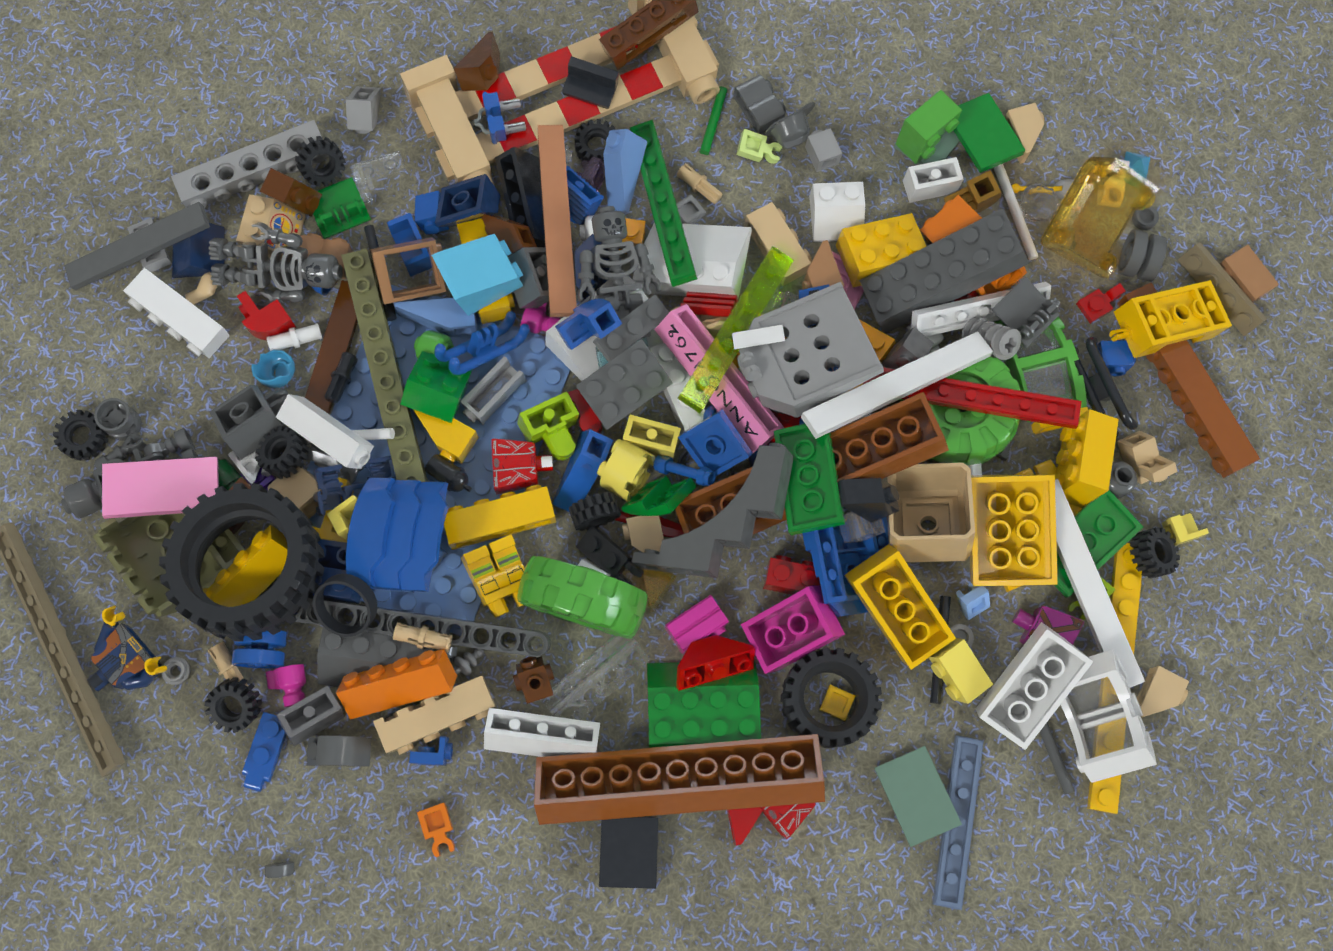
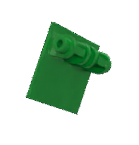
M352 177L318 190L322 196L313 215L324 239L371 220Z

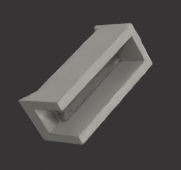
M504 356L460 401L465 409L462 413L473 423L478 420L484 425V422L521 384L527 382L524 373L520 370L517 372Z

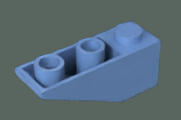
M432 296L427 300L417 301L416 299H408L394 302L399 316L452 337L472 335L473 332L477 331L476 312L468 316L454 298Z

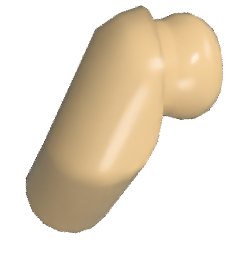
M210 272L205 273L201 277L197 289L185 294L186 299L193 305L214 295L217 285H212L213 280H211L212 275Z

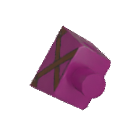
M1046 606L1037 608L1033 615L1020 608L1012 620L1013 623L1025 629L1019 640L1023 645L1041 622L1073 645L1085 622Z

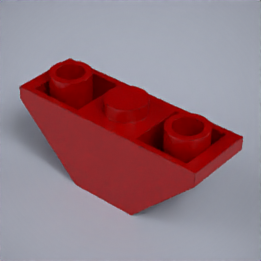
M718 635L691 642L677 667L676 687L678 691L752 670L755 657L754 646Z

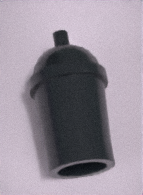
M438 454L433 455L427 462L425 472L438 482L448 483V491L460 492L465 489L470 492L472 490L467 485L468 475L462 467H457Z

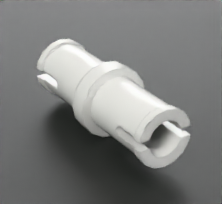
M318 323L296 330L293 327L288 332L266 337L270 351L282 350L293 346L296 349L300 347V344L323 339Z

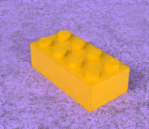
M890 544L844 575L901 661L911 670L956 639L900 552Z

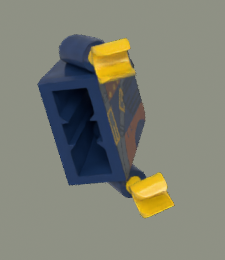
M115 605L102 611L104 623L96 642L94 653L91 656L92 662L99 670L89 677L87 681L96 691H100L109 682L115 688L126 690L148 687L159 673L167 671L166 666H161L162 664L159 661L161 656L156 657L130 626L118 623V621L125 618L124 612L115 615Z

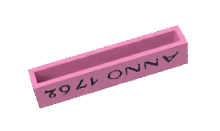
M687 304L670 311L654 329L717 411L723 409L753 453L759 449V445L765 446L774 438V430L784 428L772 411L761 405L758 397L753 399L747 385L749 382L743 377L742 373Z

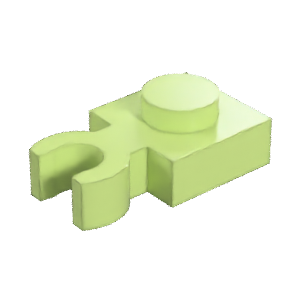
M744 129L741 133L736 155L756 162H760L765 157L769 163L775 164L780 160V157L775 156L772 151L780 152L782 146L777 142L768 144L766 143L767 136Z

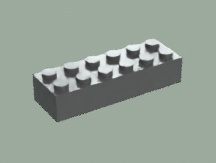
M1002 208L859 281L877 323L885 333H888L912 321V311L954 301L1029 264V261Z

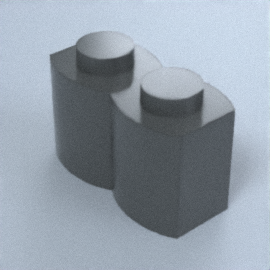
M758 75L735 87L733 96L756 133H763L772 124L785 117L786 108L783 101L773 95L772 84L768 79L765 80L762 75Z

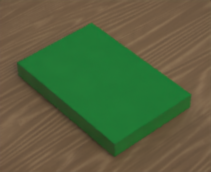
M990 93L958 105L962 109L958 118L960 123L953 131L979 173L1024 155L1025 148Z

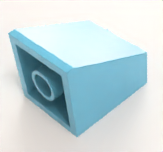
M495 234L431 255L454 300L468 316L523 287L520 277L523 276L522 271L516 261L510 262L508 255L512 253L505 240L499 241Z

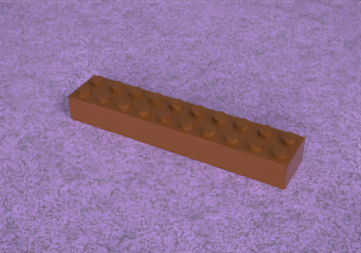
M924 392L830 432L838 481L842 479H884L949 451L946 439ZM752 467L689 494L675 509L684 534L704 525L719 514L740 491ZM785 506L782 520L756 517L753 534L786 521Z
M818 734L536 757L534 807L539 825L825 802L824 775Z

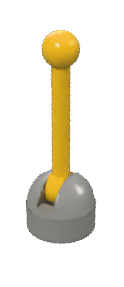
M1059 180L1054 187L1020 186L1015 183L1012 185L1014 193L1019 191L1054 192L1057 198L1070 200L1073 193V180Z

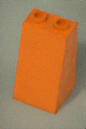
M957 195L954 199L946 202L942 210L934 217L927 219L919 230L931 245L982 219V217ZM1023 266L975 291L978 296L1008 290L1026 275L1027 271Z

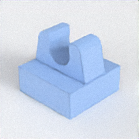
M972 583L968 584L969 593L964 595L960 590L956 592L962 613L968 620L991 607L989 591L984 586H973Z

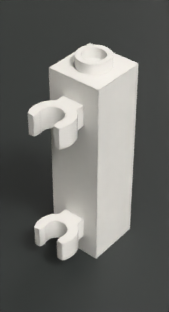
M291 394L287 395L276 415L277 419L345 467L362 469L370 459V453L374 447L373 444L306 398Z

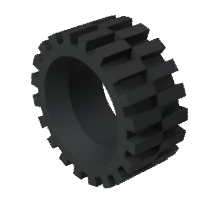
M822 648L818 652L813 651L807 654L791 668L782 685L783 693L781 694L780 702H783L782 713L789 721L788 726L791 730L794 729L798 733L797 736L818 734L819 746L824 748L846 746L865 736L870 731L871 725L876 723L878 716H876L877 711L881 710L882 702H878V696L882 695L881 687L876 686L875 681L878 680L876 673L871 674L867 668L870 665L866 661L861 663L857 660L859 655L853 652L846 654L844 653L845 649L841 648L835 650ZM821 673H833L841 676L850 684L855 695V706L846 722L836 726L824 725L816 721L809 714L804 703V691L807 683L813 676Z

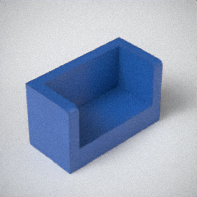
M411 213L387 222L395 244L422 239ZM427 248L400 252L410 277L432 268Z

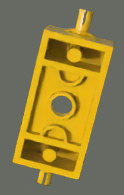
M1211 280L1130 299L1114 311L1121 329L1110 331L1109 336L1113 337L1111 338L1112 341L1125 339L1133 357L1138 358L1153 354L1168 344L1191 339L1193 343L1212 339L1231 327L1232 324Z

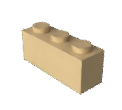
M773 202L746 215L744 226L751 227V237L782 286L805 275L812 259L806 249H802L798 243L799 239L796 232L787 226L782 210L780 208L777 209Z

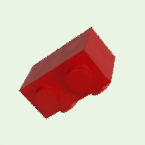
M776 555L775 558H770L768 562L763 589L794 595L808 586H821L819 577L815 575L813 562L802 561V564L791 562L789 557Z

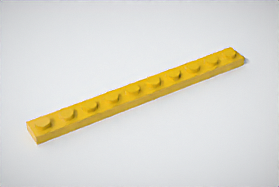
M1126 543L1114 555L1111 586L1115 588V591L1110 595V601L1134 654L1142 571H1137L1136 567L1138 564H1133L1132 559H1135V557L1130 555V550H1133V547L1130 546V543ZM1108 677L1101 679L1098 708L1120 702ZM1126 717L1096 726L1093 758L1124 749L1127 727ZM1122 774L1093 783L1090 781L1087 809L1118 814Z

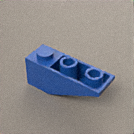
M591 429L580 432L576 448L570 457L552 505L569 512V507L573 503H578V500L586 498L598 476L599 466L607 458L613 442L612 439Z

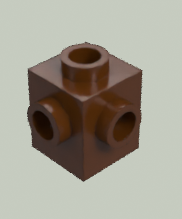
M532 656L526 657L519 664H516L517 674L513 675L517 691L523 690L527 704L554 695L550 683L551 680L555 679L550 663L544 664L542 656L537 658Z

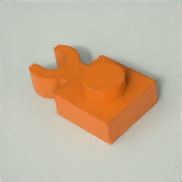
M446 803L417 812L425 840L434 838L432 845L434 856H441L439 846L442 843L448 845L450 852L455 851L454 842L446 835V832L454 830Z

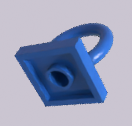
M710 405L705 409L703 421L684 431L678 437L699 468H710L716 472V476L749 458L753 453L723 409L717 411L714 405Z

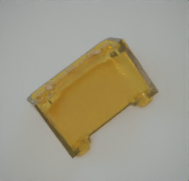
M1091 157L1080 168L1043 233L1041 245L1093 274L1108 279L1117 267V258L1111 254L1112 249L1134 211L1151 207L1160 188L1117 158Z

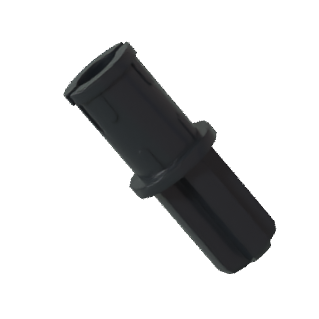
M348 352L342 353L338 366L331 373L332 380L325 394L327 401L334 404L338 403L346 384L351 383L350 377L358 361L355 355Z

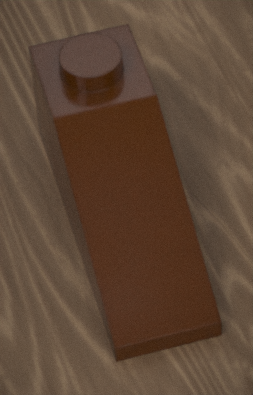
M488 32L454 67L462 91L488 90L499 78L500 51L493 32Z

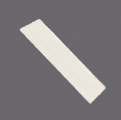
M783 324L732 333L734 349L785 341Z

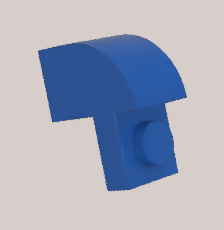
M600 298L590 300L574 308V313L556 325L555 328L568 349L573 350L593 335L602 339L622 325V322L611 303Z

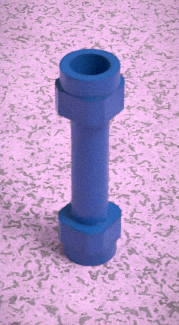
M658 455L654 461L653 467L655 471L665 475L672 472L695 479L696 484L702 486L712 485L716 479V472L710 468H692L675 463L673 458Z

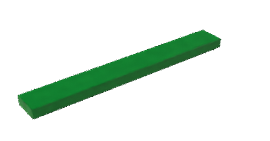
M653 120L629 127L631 132L647 141L640 170L671 285L675 287L697 280Z

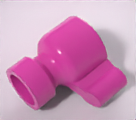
M545 303L538 308H525L520 326L528 324L530 332L537 334L541 331L546 332L561 318L547 316Z
M304 664L284 666L266 672L268 689L284 690V707H291L306 698L305 693L302 692V687L306 684Z

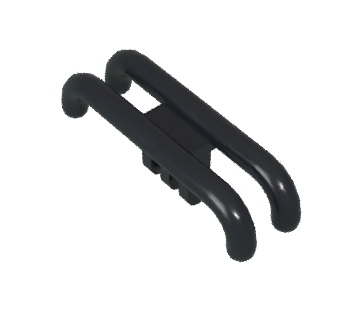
M1089 337L1086 340V348L1098 373L1088 378L1080 359L1074 361L1079 373L1078 376L1083 375L1086 398L1092 410L1105 415L1106 413L1100 401L1107 402L1111 400L1123 424L1128 429L1135 430L1138 427V422L1130 415L1097 347L1098 340L1095 337ZM1075 347L1076 352H1077V355H1078V354H1079V349H1078L1077 347Z

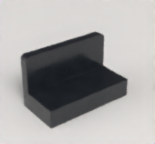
M571 56L568 63V76L562 93L563 95L609 109L618 86L619 72Z

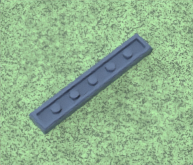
M958 735L954 739L947 793L962 825L941 835L933 905L962 910L983 740Z

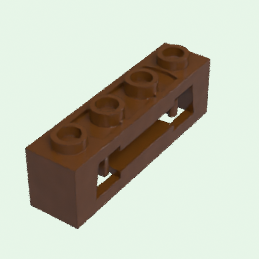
M652 0L599 39L604 52L616 69L619 70L697 14L699 11L696 0ZM682 11L685 12L682 16L677 18L678 14H680ZM631 49L632 52L626 55V52Z

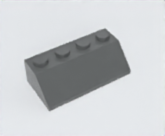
M323 627L317 653L318 684L339 687L343 677L351 672L360 673L376 665H388L398 659L405 657L408 659L413 658L425 651H435V649L426 647L420 649L417 648V645L393 640V636L362 632L352 637H343Z

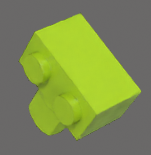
M567 391L519 413L517 424L527 442L537 443L544 440L556 460H568L573 455L576 443L567 428L576 425L579 412Z

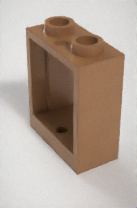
M433 237L370 249L381 299L384 304L446 292V282L431 256L442 251L440 243H436ZM428 247L435 283L392 291L384 256Z

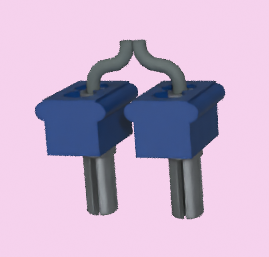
M483 92L484 108L479 110L478 118L474 119L475 126H479L483 133L490 134L493 144L506 140V135L509 133L526 130L525 122L507 125L504 124L501 111L520 108V99L499 101L497 92ZM484 111L486 113L489 130H485L484 126L481 123H479V121L482 118V113Z

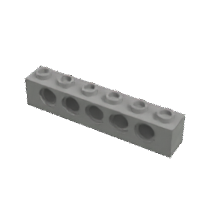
M312 120L175 174L171 178L185 207L200 202L205 209L208 204L216 201H226L231 195L238 192L251 191L254 186L265 181L270 168L283 174L298 172L295 156L299 155L296 150L302 148L301 143L303 141L309 144L308 138L312 137L316 141V136H321L315 120ZM319 154L313 158L311 163H321L328 155ZM280 157L278 160L272 161L274 158ZM257 166L254 170L249 171L251 167ZM228 176H233L231 179L225 180ZM209 185L206 189L201 190L204 186Z

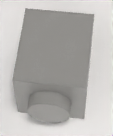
M831 128L824 131L816 130L808 136L805 148L816 172L839 165L842 151Z

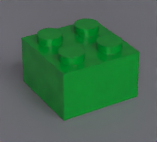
M422 351L407 379L400 405L452 423L461 403L460 401L465 394L472 370L461 375H454L449 370V361H438L435 354Z

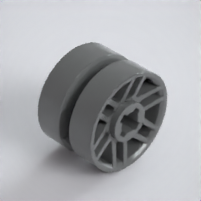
M1132 229L1121 250L1118 273L1129 277L1136 275L1137 279L1148 282L1154 281L1165 258L1167 238L1156 234H1151L1148 237L1147 232Z

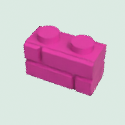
M709 595L667 623L665 629L681 653L685 654L691 642L724 634L727 631L725 626L728 625L729 621L713 597Z

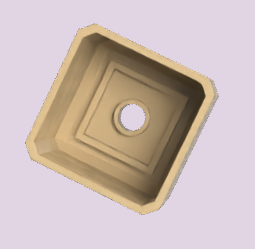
M964 463L916 464L887 477V482L894 485L898 490V506L900 510L888 516L889 544L900 552L906 562L965 561L972 553L975 536L971 469ZM925 520H931L935 523L936 527L933 530H925L921 527V523Z

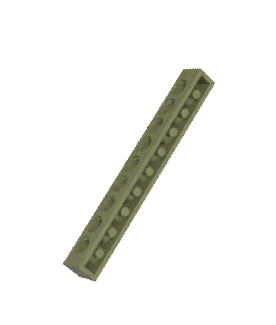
M367 248L342 254L384 428H393L395 431L394 438L387 439L396 479L428 482L410 408L400 405L405 387L372 258Z

